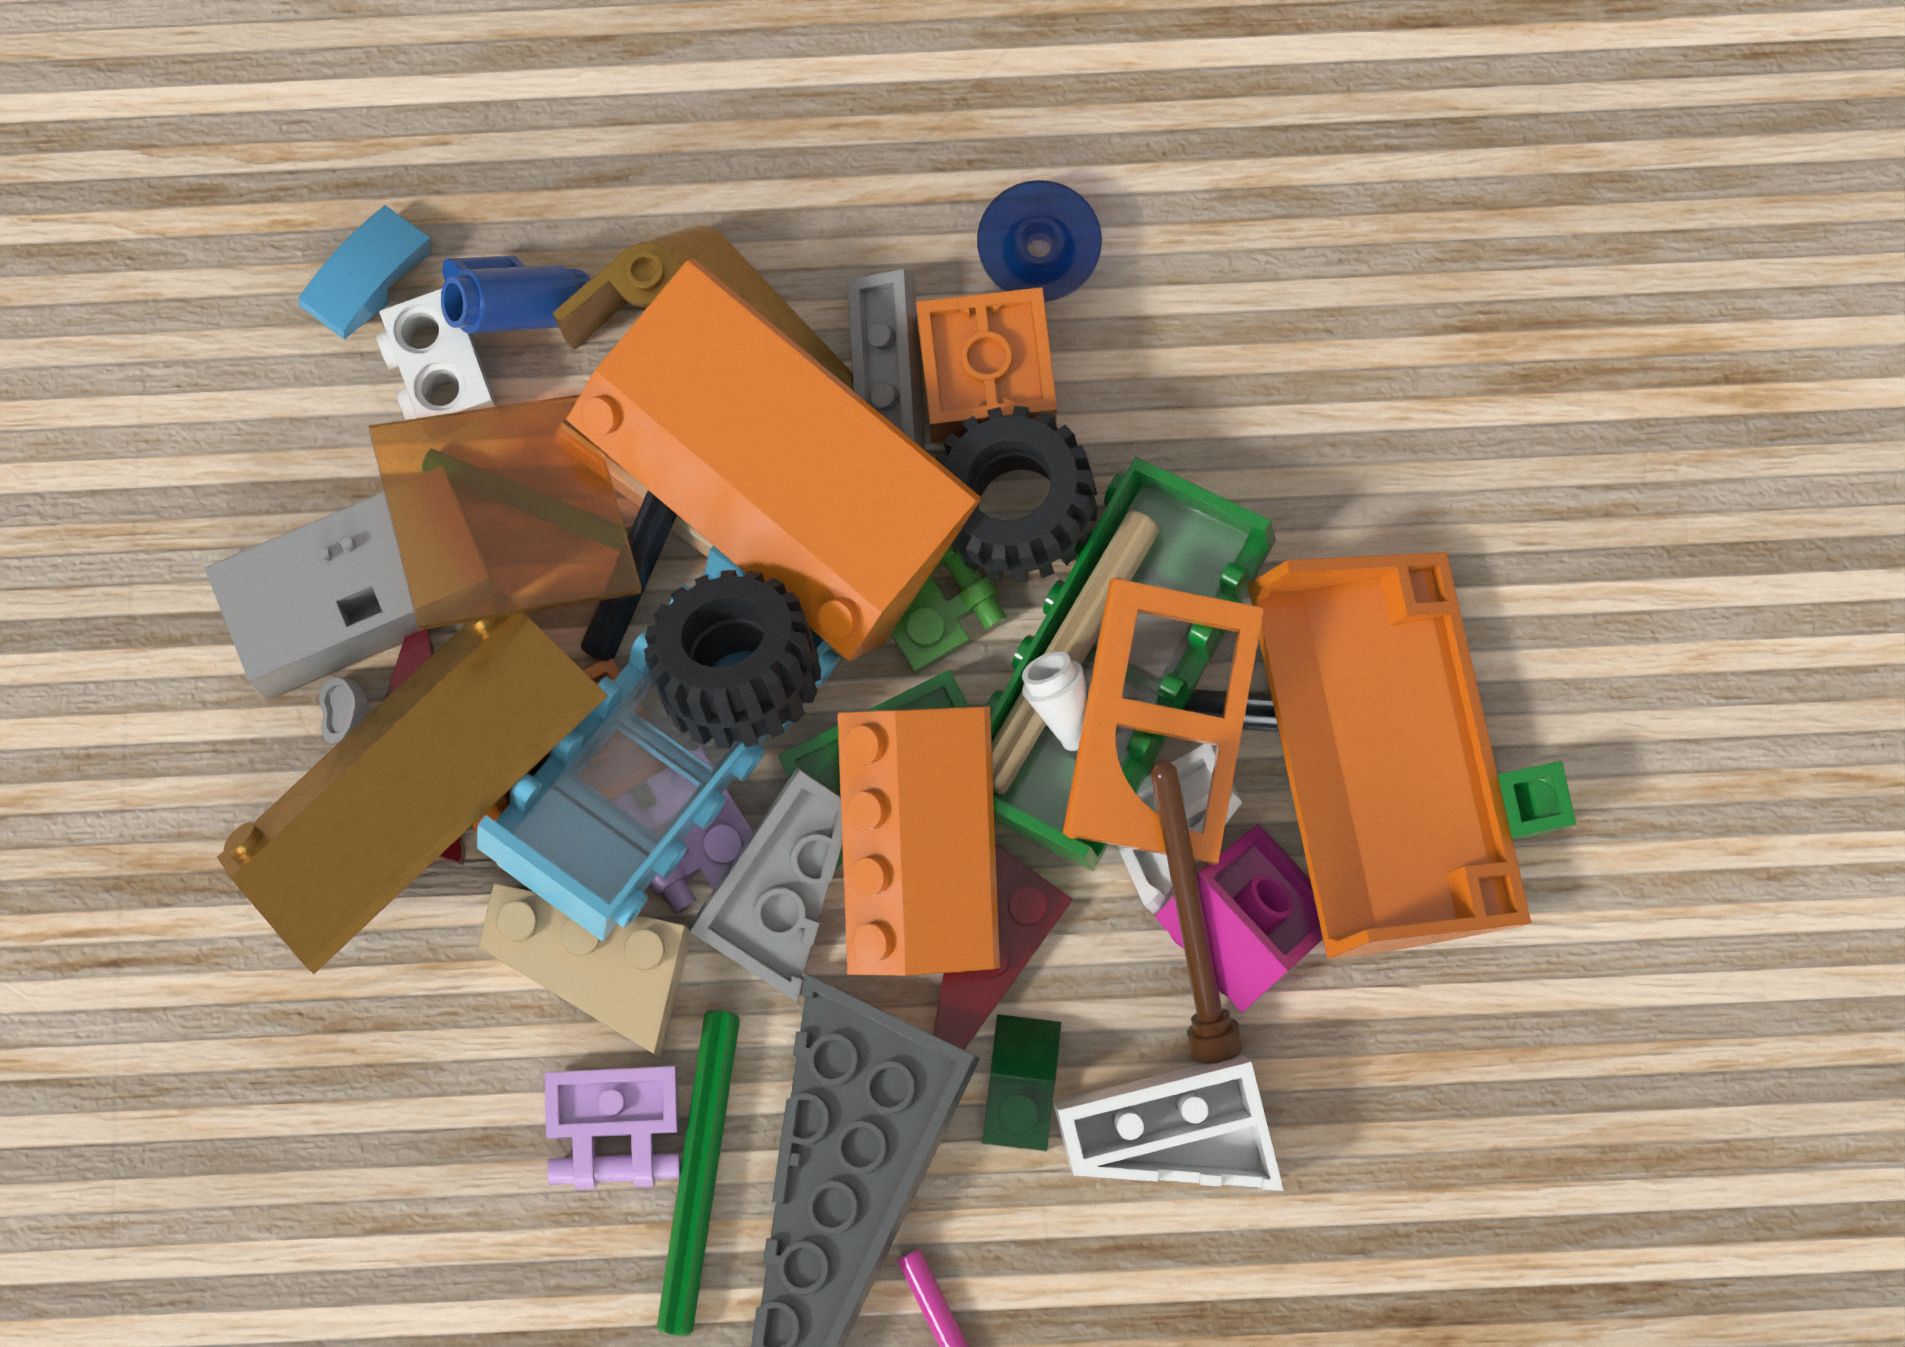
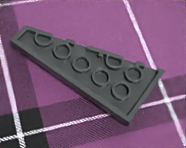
M807 973L804 974L801 995L805 997L800 1031H796L793 1056H796L792 1091L791 1097L786 1099L772 1202H775L771 1237L770 1239L766 1238L763 1263L767 1265L761 1306L756 1308L751 1347H844L980 1060V1057Z

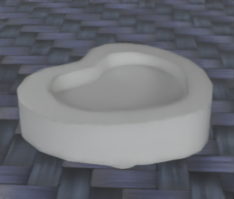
M330 678L321 688L319 704L323 711L321 728L325 741L330 744H338L365 719L368 706L366 694L362 687L350 678Z

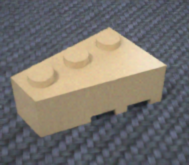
M494 883L478 947L662 1059L692 934L685 925L637 915L626 928L617 924L602 942L536 893Z

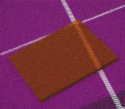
M580 394L369 425V434L418 630L641 593L642 588L604 453L566 420Z

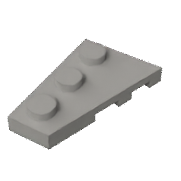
M797 767L688 926L689 932L796 1002L802 986V976L810 948L814 944L819 927V917L829 882L832 881L842 847L841 795Z

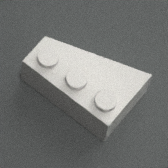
M1243 1054L1219 1063H1203L1053 1101L1068 1163L1074 1176L1155 1182L1165 1180L1199 1183L1200 1185L1208 1186L1231 1185L1284 1191L1252 1061Z

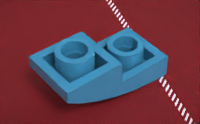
M384 205L356 229L323 264L299 296V306L341 338L346 339L388 305L387 289L431 254L430 237Z

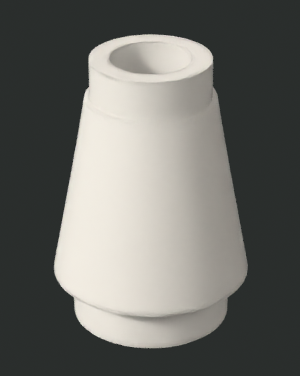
M1058 651L1044 654L1033 660L1022 673V679L1025 683L1022 689L1023 696L1061 741L1066 750H1078L1088 698L1083 668L1081 664L1071 660L1070 656L1065 652Z

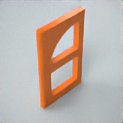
M1119 577L1109 580L1063 826V835L1070 839L1081 838L1166 855L1159 814L1148 807L1134 792L1120 766L1116 749V727L1118 726L1217 746L1202 832L1189 830L1194 861L1213 865L1218 864L1264 608L1127 581ZM1137 612L1238 632L1222 718L1122 698Z

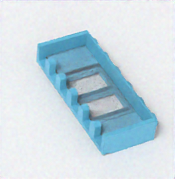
M712 546L709 550L706 570L702 576L708 574L711 580L721 577V571L736 570L737 576H745L746 573L715 546ZM682 585L686 590L690 589L687 585ZM809 628L821 666V680L815 682L816 687L819 688L836 668L840 656L834 652L835 649ZM644 630L633 643L629 663L615 680L612 681L606 676L598 684L608 697L550 751V757L534 776L526 773L512 787L510 804L498 819L494 821L485 815L477 828V849L494 860L501 869L602 942L617 924L626 928L636 918L648 899V896L643 893L657 874L665 879L673 872L688 849V846L682 843L696 825L705 830L714 821L727 800L721 793L734 777L743 782L751 775L765 753V749L760 745L769 735L766 734L758 737V745L745 747L743 741H735L731 749L717 748L714 739L703 745L693 741L689 731L682 734L674 726L671 717L667 715L645 661L644 649L648 647L645 640L647 630ZM741 651L730 654L719 660L712 667H724L738 663L750 656L754 651ZM788 720L782 725L784 731L792 724L791 721Z

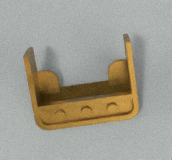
M697 225L628 247L552 313L565 342L575 350L627 303L647 308L688 259L694 258L854 391L853 375L846 365L719 231L708 226Z

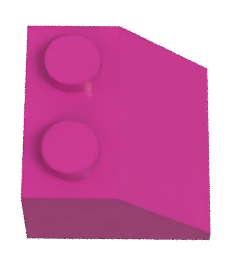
M1259 823L1220 854L1218 864H1208L1197 873L1218 990L1227 996L1242 1013L1323 940L1310 878ZM1173 897L1154 917L1169 932L1173 941L1184 949L1175 898Z

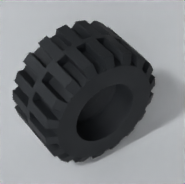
M1014 406L1013 416H1003L1001 407L987 410L989 420L978 424L976 418L972 416L962 423L966 433L961 438L951 432L943 442L948 454L947 457L936 455L935 459L980 497H982L987 486L995 478L1014 470H1029L1041 474L1051 482L1050 490L1045 501L1036 511L1017 520H998L989 517L979 510V502L950 546L955 554H961L964 563L975 572L982 566L988 578L1001 581L1004 572H1010L1015 583L1028 582V571L1039 569L1041 577L1045 578L1055 573L1051 563L1060 558L1067 566L1077 557L1074 549L1075 543L1079 542L1082 545H1086L1092 534L1089 521H1096L1098 506L1095 499L1097 490L1089 461L1083 446H1078L1075 434L1065 424L1058 429L1054 416L1041 411L1037 419L1034 420L1031 417L1029 408Z
M736 570L721 571V577L711 580L707 574L694 579L696 585L688 590L681 586L671 594L673 602L670 605L661 604L654 613L657 624L647 627L645 640L648 647L644 649L645 661L666 713L671 717L674 726L682 734L689 731L692 740L705 745L708 741L714 739L717 748L731 749L735 741H743L745 747L758 745V737L769 734L773 739L784 733L782 725L788 720L797 723L805 715L802 703H813L818 690L815 682L821 680V666L804 611L796 595L793 592L787 593L784 583L773 577L765 582L762 573L750 570L744 577L737 576ZM741 651H754L750 656L738 663L724 667H712L719 660L730 654Z

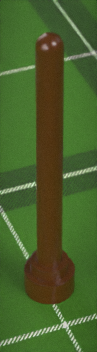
M1161 761L1153 767L1151 777L1196 1013L1191 1017L1192 1025L1187 1029L1192 1059L1196 1062L1219 1063L1230 1060L1241 1053L1243 1049L1238 1022L1230 1018L1229 1011L1221 1006L1178 771L1171 762Z

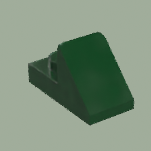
M997 1014L982 1144L1047 1152L1061 1033L1060 1021Z

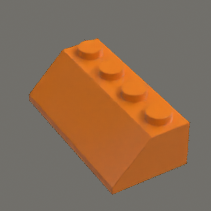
M990 706L837 712L847 974L908 976L1000 968Z

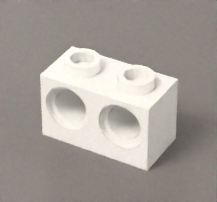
M442 289L380 310L379 312L386 331L376 335L388 369L391 370L399 367L406 388L396 391V395L408 426L411 427L419 424L430 441L501 416L472 334L465 333L461 328L451 327L443 316L441 308ZM424 327L439 329L437 339L429 347L422 349L410 347L411 338L419 329ZM444 383L459 385L458 395L451 403L444 406L430 404L431 394L439 385Z

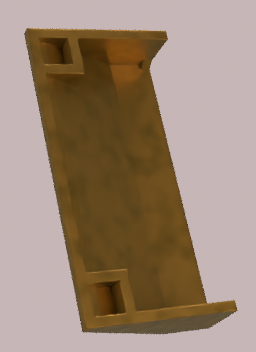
M500 591L493 599H485L476 604L465 616L463 627L254 823L247 822L239 826L228 837L224 845V851L217 858L236 886L303 965L315 974L608 696L517 605Z

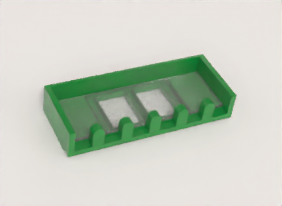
M1135 456L1127 472L1119 471L1110 482L1104 497V505L1107 508L1096 527L1089 525L1092 534L1086 545L1077 542L1075 547L1077 557L1074 559L1076 563L1066 581L1058 580L1049 591L1043 606V614L1046 616L1035 636L1027 635L1018 646L1012 661V668L1015 669V672L1005 690L1001 691L998 689L989 698L985 707L990 706L991 743L1022 692L1025 684L1022 679L1024 669L1033 660L1044 655L1128 512L1131 510L1141 512L1152 518L1159 527V534L1134 574L1132 582L1242 603L1249 591L1247 584L1255 580L1276 541L1271 520ZM1137 612L1122 698L1183 710L1227 630ZM1099 636L1081 664L1088 693ZM1046 724L1007 792L1004 794L993 792L994 821L1094 872L1109 844L1081 838L1070 839L1062 834L1078 750H1066L1061 741ZM1117 726L1116 749L1118 760L1128 783L1137 794L1168 736Z

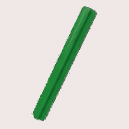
M707 1010L704 1014L657 1321L658 1331L669 1335L688 1336L694 1328L740 1023L739 1016L729 1011Z

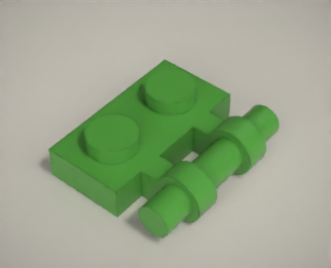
M951 546L933 572L946 565L962 592L946 601L930 575L891 633L893 640L914 675L919 674L969 644V638L959 623L965 617L975 612L986 631L994 629L1007 620V616L996 600L1000 593L991 578H983L979 570L975 572L964 563L961 554H955Z

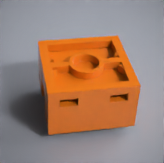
M1042 287L916 301L931 443L944 442L951 432L961 438L966 433L962 424L964 421L974 416L978 424L989 420L987 410L1001 407L1003 416H1013L1014 406L1029 408L1031 417L1034 420L1043 411L1054 416L1055 422L1057 421V403Z

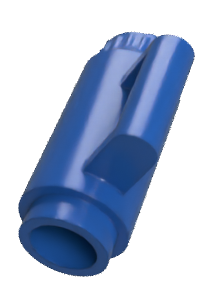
M514 255L448 258L444 261L442 267L445 280L441 290L442 313L448 325L453 328H461L465 333L559 328L552 313L591 279L586 272L578 269H568L563 265L525 266Z

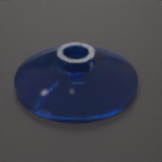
M1045 180L1022 182L1001 192L986 208L979 223L977 234L979 259L992 282L1004 292L1042 287L1044 302L1064 298L1084 285L1098 264L1102 247L1100 224L1090 204L1073 189L1057 182ZM1034 240H1044L1050 245L1051 250L1045 256L1036 257L1028 251L1027 247Z

